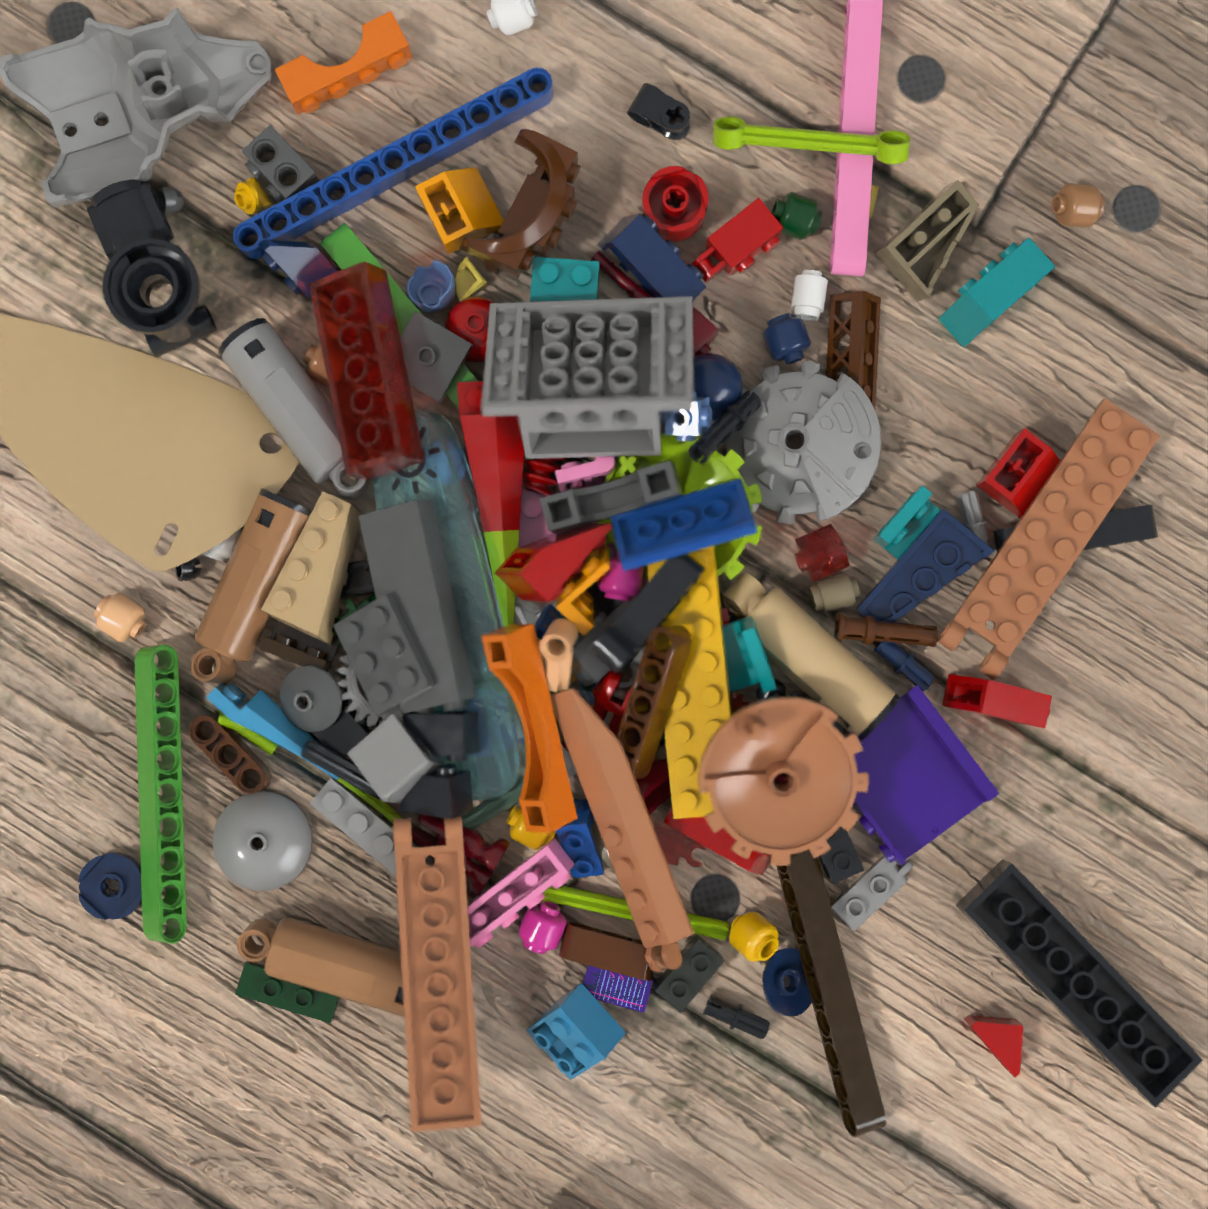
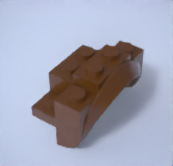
M529 129L520 130L514 143L531 152L537 158L535 164L538 166L534 173L527 175L498 231V239H467L464 237L459 247L461 250L483 260L485 269L496 275L499 270H502L519 278L522 270L526 272L529 270L537 252L545 255L549 247L555 248L562 234V230L559 227L564 218H571L578 202L574 199V187L567 184L568 182L573 184L579 174L581 166L578 165V152Z

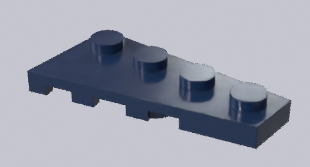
M942 507L856 607V611L864 617L871 615L877 621L896 622L917 607L923 600L940 591L943 586L957 576L967 572L973 565L984 557L986 558L991 555L995 550Z

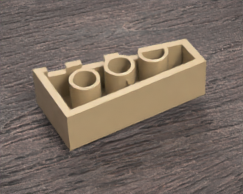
M322 491L261 608L263 612L275 620L331 645L333 638L332 628L334 620L338 618L341 606L339 600L343 585L346 586L349 574L347 568L350 556H353L360 529L359 515L362 514L351 503Z

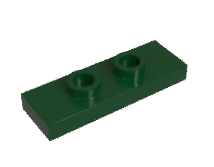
M246 961L235 995L330 1024L333 1021L339 997L270 977L265 973V966Z

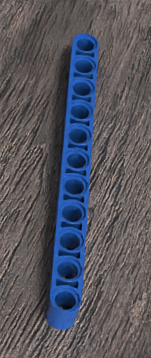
M536 67L516 76L240 223L233 232L234 243L246 257L258 259L265 253L258 245L262 240L293 241L545 107L553 98L551 75L547 70ZM535 83H542L546 86V89L539 93L532 91L530 88ZM507 98H514L518 101L511 108L502 106V102ZM479 113H485L489 116L488 120L484 123H476L473 121V118ZM451 128L461 131L453 139L445 137L444 134ZM427 143L432 146L430 151L425 154L416 152L420 144ZM392 159L403 160L399 168H387L388 163ZM364 174L374 175L372 182L366 185H361L359 179ZM334 190H345V194L341 199H330V195ZM306 205H316V209L311 215L305 216L301 214L303 207ZM280 219L287 220V225L283 230H273V225L276 221ZM249 235H258V240L253 246H244V241Z

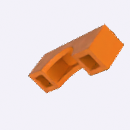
M389 11L362 25L361 45L356 54L347 62L337 66H322L302 55L274 70L298 115L302 112L310 113L317 110L322 102L330 98L337 99L345 96L350 91V88L360 83L368 84L373 82L380 73L390 68L392 70L401 68L408 62V59L412 58V54L392 11Z

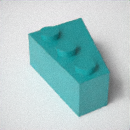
M1030 238L1025 240L1020 246L1013 242L999 255L1003 259L999 264L992 260L979 272L982 277L979 281L972 277L958 290L961 297L938 318L963 348L1056 267Z

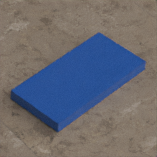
M741 478L610 517L624 571L758 533Z

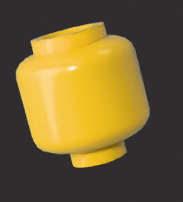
M516 805L512 808L506 821L510 825V838L533 850H537L547 844L556 834V831L552 833L526 832L521 807Z
M755 911L747 912L733 920L729 933V942L748 961L768 960L775 954L779 946L778 930L762 914Z

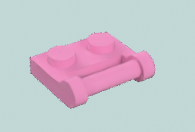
M613 456L596 457L595 461L581 464L579 461L564 464L561 466V470L555 471L560 491L564 492L571 489H581L603 484L607 475L615 468V459Z

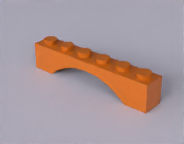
M534 623L510 624L482 635V642L488 668L500 679L510 693L523 727L526 765L519 802L526 832L552 833L576 820L577 813Z

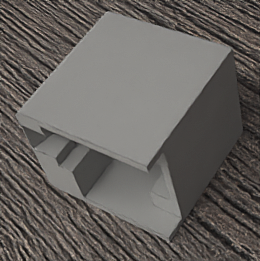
M394 714L347 753L380 799L384 802L401 803L422 775L434 772L437 766L445 764L439 755H433L405 723L401 724Z

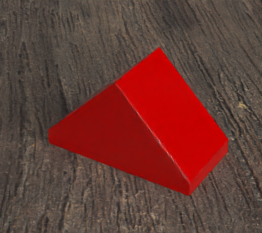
M968 1015L964 1019L965 1022L1003 1067L1016 1078L1020 1074L1023 1025L1016 1019Z

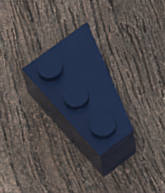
M640 214L623 217L597 244L603 251L609 248L621 261L619 266L625 272L630 270L642 283L641 287L654 298L692 297L693 301L706 288L700 280L703 277L702 274L692 264L686 265L679 257L681 254L680 250L670 240L666 239L664 241L656 232L658 226L647 215L642 217Z

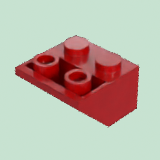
M1024 428L1014 434L976 486L1018 518H1021L1060 459L1051 447Z

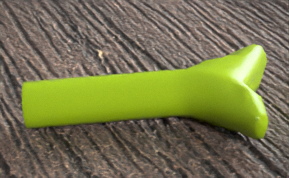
M218 709V723L220 725L237 731L269 755L273 754L278 744L230 720Z

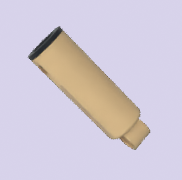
M743 572L720 596L723 606L737 618L753 617L768 659L815 702L834 712L838 716L835 720L849 733L854 732L859 741L865 739L885 719L900 700V696L780 588L774 587L766 595L762 584L753 576Z

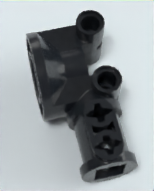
M129 179L108 185L98 191L91 199L92 205L87 207V212L102 247L110 260L103 276L102 288L104 300L112 315L127 328L144 334L151 351L156 357L216 332V324L207 306L202 304L196 307L200 294V281L197 270L181 247L170 243V240L174 239L173 231L149 181L142 182ZM163 284L172 285L173 292L168 301L160 307H152L149 299L151 291Z

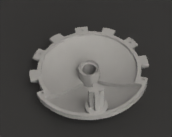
M801 362V371L781 374L779 365L764 369L761 372L764 381L750 391V395L754 392L759 396L761 406L746 420L747 424L743 429L734 432L725 442L727 443V453L732 449L745 462L738 471L747 487L756 483L759 486L762 503L752 504L753 512L755 513L761 504L768 509L778 512L775 522L795 525V515L815 513L818 522L839 515L854 504L865 492L874 477L879 463L881 430L876 411L870 399L853 379L843 373L837 381L820 375L821 364L815 362ZM794 434H803L805 441L802 447L794 450L790 449L788 446L789 438Z

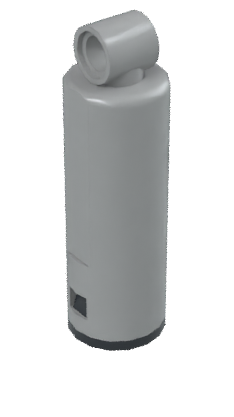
M257 318L231 333L222 342L218 349V354L312 480L317 483L332 480L338 494L345 499L352 500L361 497L368 487L366 472L363 466L356 462L362 454V445L271 324L265 318ZM353 473L359 477L358 483L352 487L344 486L341 483L342 478L347 474Z

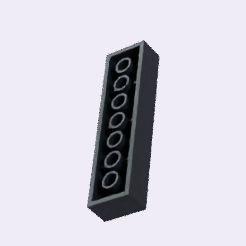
M1002 859L956 904L959 910L1114 1070L1154 1108L1203 1061L1012 863Z

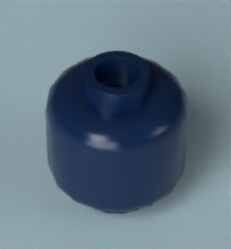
M786 313L767 322L768 327L764 330L763 338L770 357L775 361L784 360L786 365L804 359L803 352L808 350L811 340L803 320L799 317H793L791 313Z

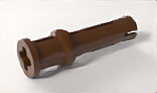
M838 612L834 625V638L838 642H842L843 639L862 641L864 645L872 644L874 641L935 647L938 640L937 626L877 621L871 615L860 618L845 616V613Z

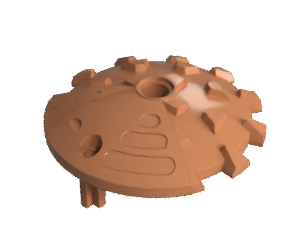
M798 697L764 699L734 713L711 737L701 758L697 780L699 793H710V800L714 811L705 815L709 826L714 833L723 827L736 840L730 848L736 854L748 859L752 850L771 854L770 865H790V854L810 849L813 858L823 855L831 849L826 840L840 826L849 832L855 825L859 814L851 811L856 792H867L868 772L857 773L853 754L862 751L863 748L854 732L844 738L832 725L838 716L829 708L817 702ZM782 772L788 773L787 779L783 783L773 784L776 775Z

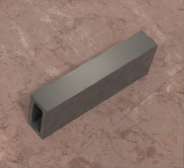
M413 500L359 515L376 600L385 594L393 595L435 683V686L399 705L401 714L412 711L418 714H433L435 712L434 707L443 705L444 711L464 707L463 700L475 698L433 500Z

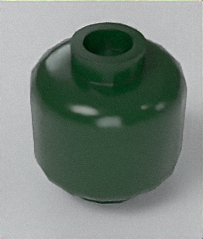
M796 192L787 193L782 200L777 199L771 210V213L783 227L781 234L797 240H803L808 235L813 236L817 231L822 216L821 210H818L816 200Z

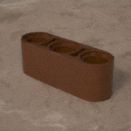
M204 715L195 718L189 727L191 739L243 793L252 794L263 791L268 787L271 782L269 768L232 729L218 723L219 717L215 715ZM206 721L212 723L215 730L214 735L210 739H206L201 733V727ZM228 745H232L237 750V759L233 763H229L224 758V749ZM250 769H255L260 774V783L256 787L251 786L247 782L246 776Z
M567 922L558 954L560 957L646 981H651L654 973L646 961V948H644L641 940L579 923Z

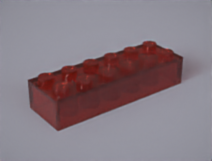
M364 261L309 283L346 476L371 480L424 462L425 459L387 271Z

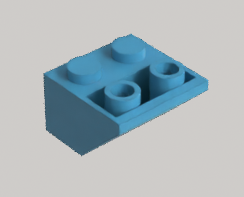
M582 983L564 994L526 1030L534 1039L536 1045L548 1054L556 1063L557 1068L566 1074L570 1080L604 1060L626 1034L622 1027Z

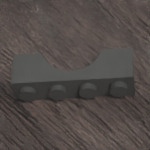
M667 461L639 469L615 481L587 488L571 489L540 498V503L548 532L558 534L610 519L611 516L682 496L683 492L675 464Z

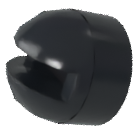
M198 558L175 567L178 581H190L200 575L201 568L195 567L200 564Z

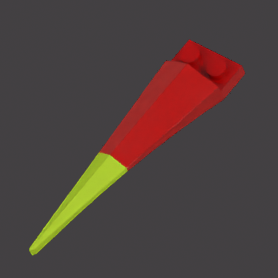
M484 381L457 382L459 421L484 532L502 626L504 627L514 624L515 593L495 572L519 545L524 445L518 415L483 416L482 396Z

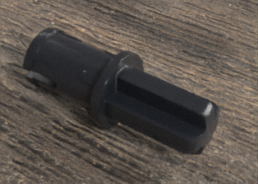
M710 994L706 1003L707 1006L703 1010L704 1015L730 1025L729 1029L731 1030L735 1027L759 1039L765 1038L770 1027L768 1020L742 1009L743 1005L741 1004L737 1007Z

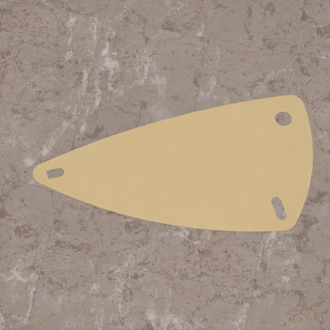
M0 313V437L28 471L70 512L102 538L147 569L155 572L170 570L196 558L229 538L246 524L261 488L277 494L300 462L284 441L282 448L276 453H266L261 449L260 439L263 435L278 433L248 393L180 365L125 346L52 325ZM170 523L176 524L178 532L168 553L164 556H158L155 553V547L166 525Z

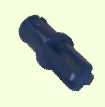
M881 641L873 650L895 668L894 672L896 674L900 672L915 686L918 685L922 691L928 689L933 683L934 676L913 658L914 654L912 652L908 654L897 643Z

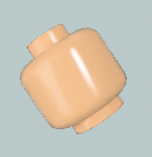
M122 593L104 597L94 612V616L97 618L96 626L98 629L118 642L127 641L131 637L134 639L138 638L147 624L143 621L145 609Z

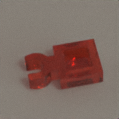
M654 824V830L668 864L677 866L679 858L682 857L693 867L702 866V862L694 860L691 857V853L696 848L706 850L707 847L697 841L689 844L684 843L686 835Z

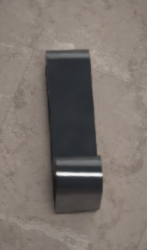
M688 553L667 559L617 622L599 636L589 651L615 673L622 672L646 645L651 631L660 627L700 579L706 568Z

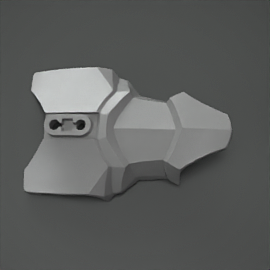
M178 8L173 9L165 20L138 26L131 30L113 24L98 23L91 18H87L84 23L83 32L74 39L22 55L8 54L0 58V75L9 92L19 97L50 120L61 148V154L48 178L42 180L46 200L52 207L91 200L98 191L119 181L135 179L146 182L150 180L153 164L162 158L164 151L169 145L168 139L171 134L202 117L212 122L231 123L241 109L272 79L270 57L257 41L230 40L200 34L191 27ZM100 120H109L105 126H98ZM69 130H77L74 136H67Z

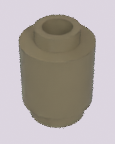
M847 572L817 580L815 585L809 586L815 611L824 610V612H829L856 604L855 597L860 596L856 578H849Z

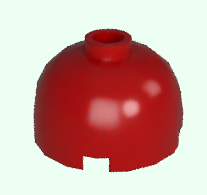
M481 296L467 297L456 303L450 310L445 323L446 329L474 345L465 360L467 362L485 363L490 303L495 302Z

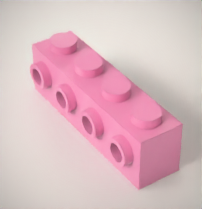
M555 838L467 905L470 948L474 944L477 948L483 946L493 937L491 931L499 925L505 929L519 918L517 912L526 905L531 909L545 898L542 892L550 886L557 889L571 878L568 872L575 864Z

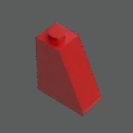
M948 674L942 706L1023 725L1046 728L1052 696L988 679Z

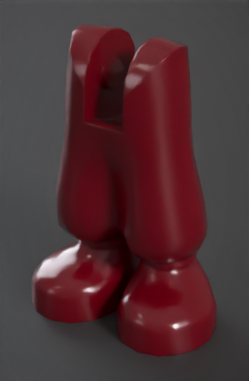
M420 814L418 816L419 822L436 832L437 835L434 837L422 829L412 828V842L418 847L445 846V818ZM463 826L465 875L469 881L471 891L479 896L511 842L500 838L494 843L487 845L484 843L483 836L479 832ZM471 857L480 861L483 865L475 864L472 862Z

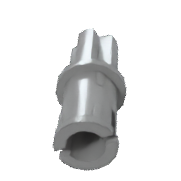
M968 491L959 494L958 500L964 525L989 545L985 524H988V521L983 519L978 493L976 491Z

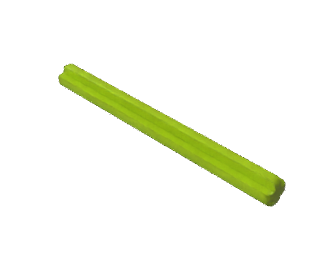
M563 885L557 889L550 886L542 892L545 896L542 899L543 901L633 920L627 903L623 898ZM687 913L694 934L726 940L729 932V923L727 921Z

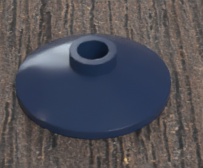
M784 948L776 951L768 959L763 971L762 985L765 998L771 1008L778 1014L787 1017L798 1016L804 1013L812 1003L799 951L794 948Z

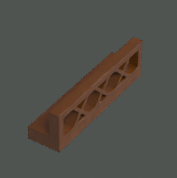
M866 291L830 295L826 377L837 381V372L845 365L848 368V377L853 379L862 388L874 409H876L881 297ZM852 301L851 313L843 320L840 317V305L842 302ZM846 332L850 336V345L842 353L838 349L839 339Z

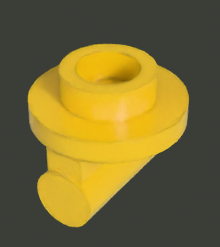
M251 177L236 185L235 203L246 214L252 215L273 206V203L255 177Z

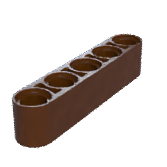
M681 625L658 627L651 631L616 736L623 746L635 780L645 778L651 770L691 648V634L688 629ZM669 636L671 637V640H672V645H671V647L669 646V643H668V637H669ZM658 668L661 670V679L658 675ZM648 699L651 702V710L648 707ZM638 730L641 734V741L638 737Z

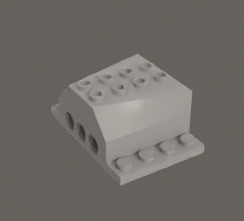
M692 297L490 303L482 412L483 416L518 415L526 459L661 455L660 411L693 410Z

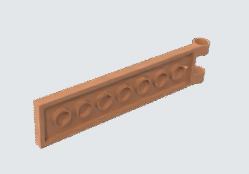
M1106 398L1101 400L951 621L944 628L937 642L948 650L953 651L964 638L967 629H970L993 645L991 651L982 661L979 671L992 680L996 679L1007 665L1009 657L1160 438V435ZM989 620L994 623L992 630L986 628V622Z
M462 815L452 819L445 818V846L419 848L412 847L411 817L393 819L411 1132L482 1126ZM431 855L435 858V863L432 866L426 864L425 859L427 856Z

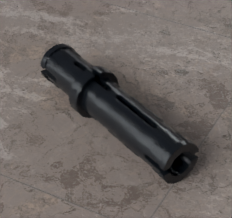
M746 391L736 403L728 405L722 411L721 418L689 448L690 457L695 462L700 460V464L706 463L711 455L734 432L743 429L747 424L746 420L761 406L759 396L754 392L750 395V391Z

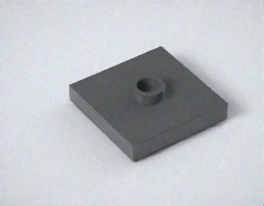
M415 311L383 369L442 403L474 345Z

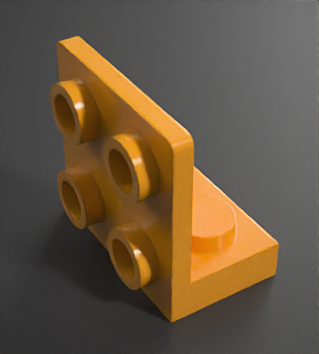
M606 543L598 550L591 551L584 560L586 564L583 569L566 580L563 584V592L556 598V608L583 635L594 627V604L592 603L594 599L586 589L611 566L610 547Z

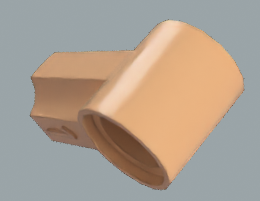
M566 619L554 620L540 643L548 689L553 692L567 690L570 686L574 644L578 638V629L571 621Z

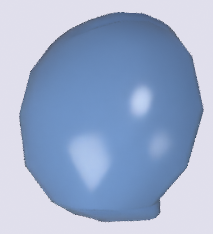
M434 260L430 266H417L413 275L407 281L406 294L417 309L427 313H435L444 310L454 300L456 282L450 267L439 260Z

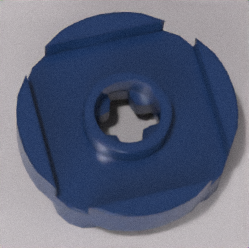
M120 852L100 855L90 860L80 872L78 883L80 882L79 900L84 909L92 916L104 920L120 919L132 914L142 904L141 865L131 856L121 854ZM107 878L119 881L118 887L120 891L118 893L114 891L108 894L106 892L108 884L105 881Z

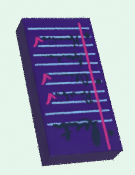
M588 965L583 985L596 1000L644 1013L653 978L651 981H646Z

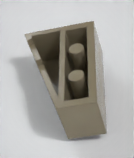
M957 180L939 192L875 252L917 302L929 298L934 284L948 264L952 251L956 244L960 242L979 204Z

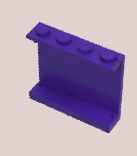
M918 685L900 697L896 706L865 739L860 741L863 750L853 754L857 773L868 772L867 792H856L853 806L862 815L858 821L870 836L874 833L882 842V845L878 848L890 863L896 861L898 865L905 864L907 858L984 802L991 801L1000 794Z

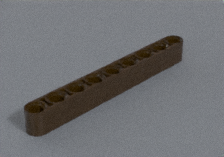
M809 849L800 853L790 854V865H776L843 1123L848 1133L852 1137H857L884 1127L886 1125V1115L818 857L813 858Z

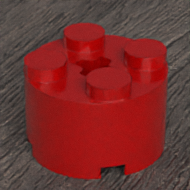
M681 166L662 168L650 178L643 191L642 217L647 215L658 226L656 232L664 241L666 239L671 242L686 240L702 228L709 202L708 190L704 181L697 174L695 175ZM675 200L676 205H680V207L674 208L672 205H669V202Z

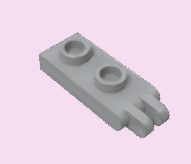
M883 855L830 904L831 908L855 931L908 881L905 874L914 866L910 860H907L905 864L898 868L896 861L890 863Z

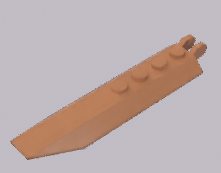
M575 688L552 694L550 698L557 723L644 948H646V961L655 972L663 971L666 967L671 970L680 968L683 958L681 957L682 954H680L677 941L693 935L694 931L623 746Z

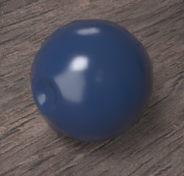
M704 353L693 356V392H696V397H709L712 421L719 420L722 416V411L728 405L736 403L742 396L743 383L741 373L735 364L723 355Z

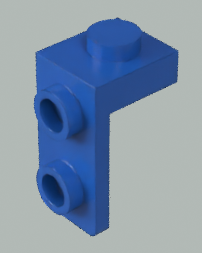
M573 799L577 819L556 830L562 848L575 864L570 870L574 878L603 875L605 868L591 830L594 817L587 799Z

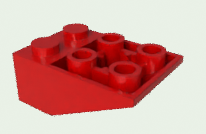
M610 523L589 524L518 547L496 570L495 574L521 600L553 601L563 592V584L566 580L583 569L586 564L584 560L591 551L598 550L606 542L607 537L605 535L612 526Z

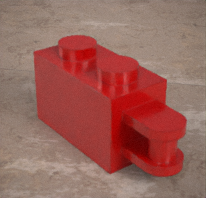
M758 197L707 238L705 247L708 250L696 258L692 265L704 275L702 279L705 283L723 270L729 276L736 271L742 274L755 263L753 258L761 251L767 254L781 242L779 237L783 227ZM712 256L719 263L715 267L708 260Z

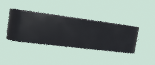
M1153 505L1109 511L1083 550L1158 538ZM1014 527L993 531L996 552L1001 548Z

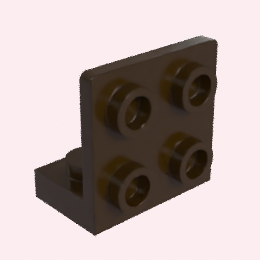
M340 608L338 617L347 611ZM277 621L271 637L264 636L259 649L300 666H317L329 672L340 643L333 630L332 642L329 645Z

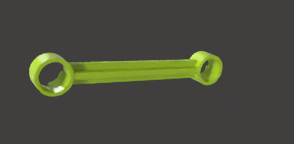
M732 116L721 117L713 122V144L721 149H737L747 144L872 155L880 162L887 164H900L909 158L911 138L902 131L889 130L881 132L876 136L748 125L743 119Z

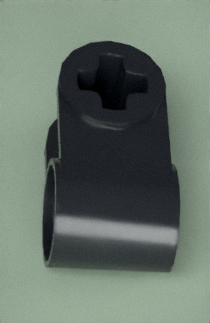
M648 83L642 85L627 111L628 116L638 124L651 128L673 141L685 138L690 130V111L688 107ZM677 117L681 118V122L676 121L674 125L670 124V120L675 121Z

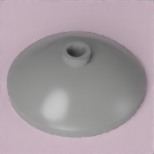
M270 791L246 794L231 802L219 816L213 833V851L223 873L237 885L255 891L274 890L294 880L305 868L313 845L311 825L304 811L290 798ZM255 837H260L263 840V847L261 849L254 847L253 839Z

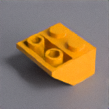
M477 167L444 171L415 186L419 199L448 255L460 249L459 247L464 237L467 239H481L499 230L504 221Z

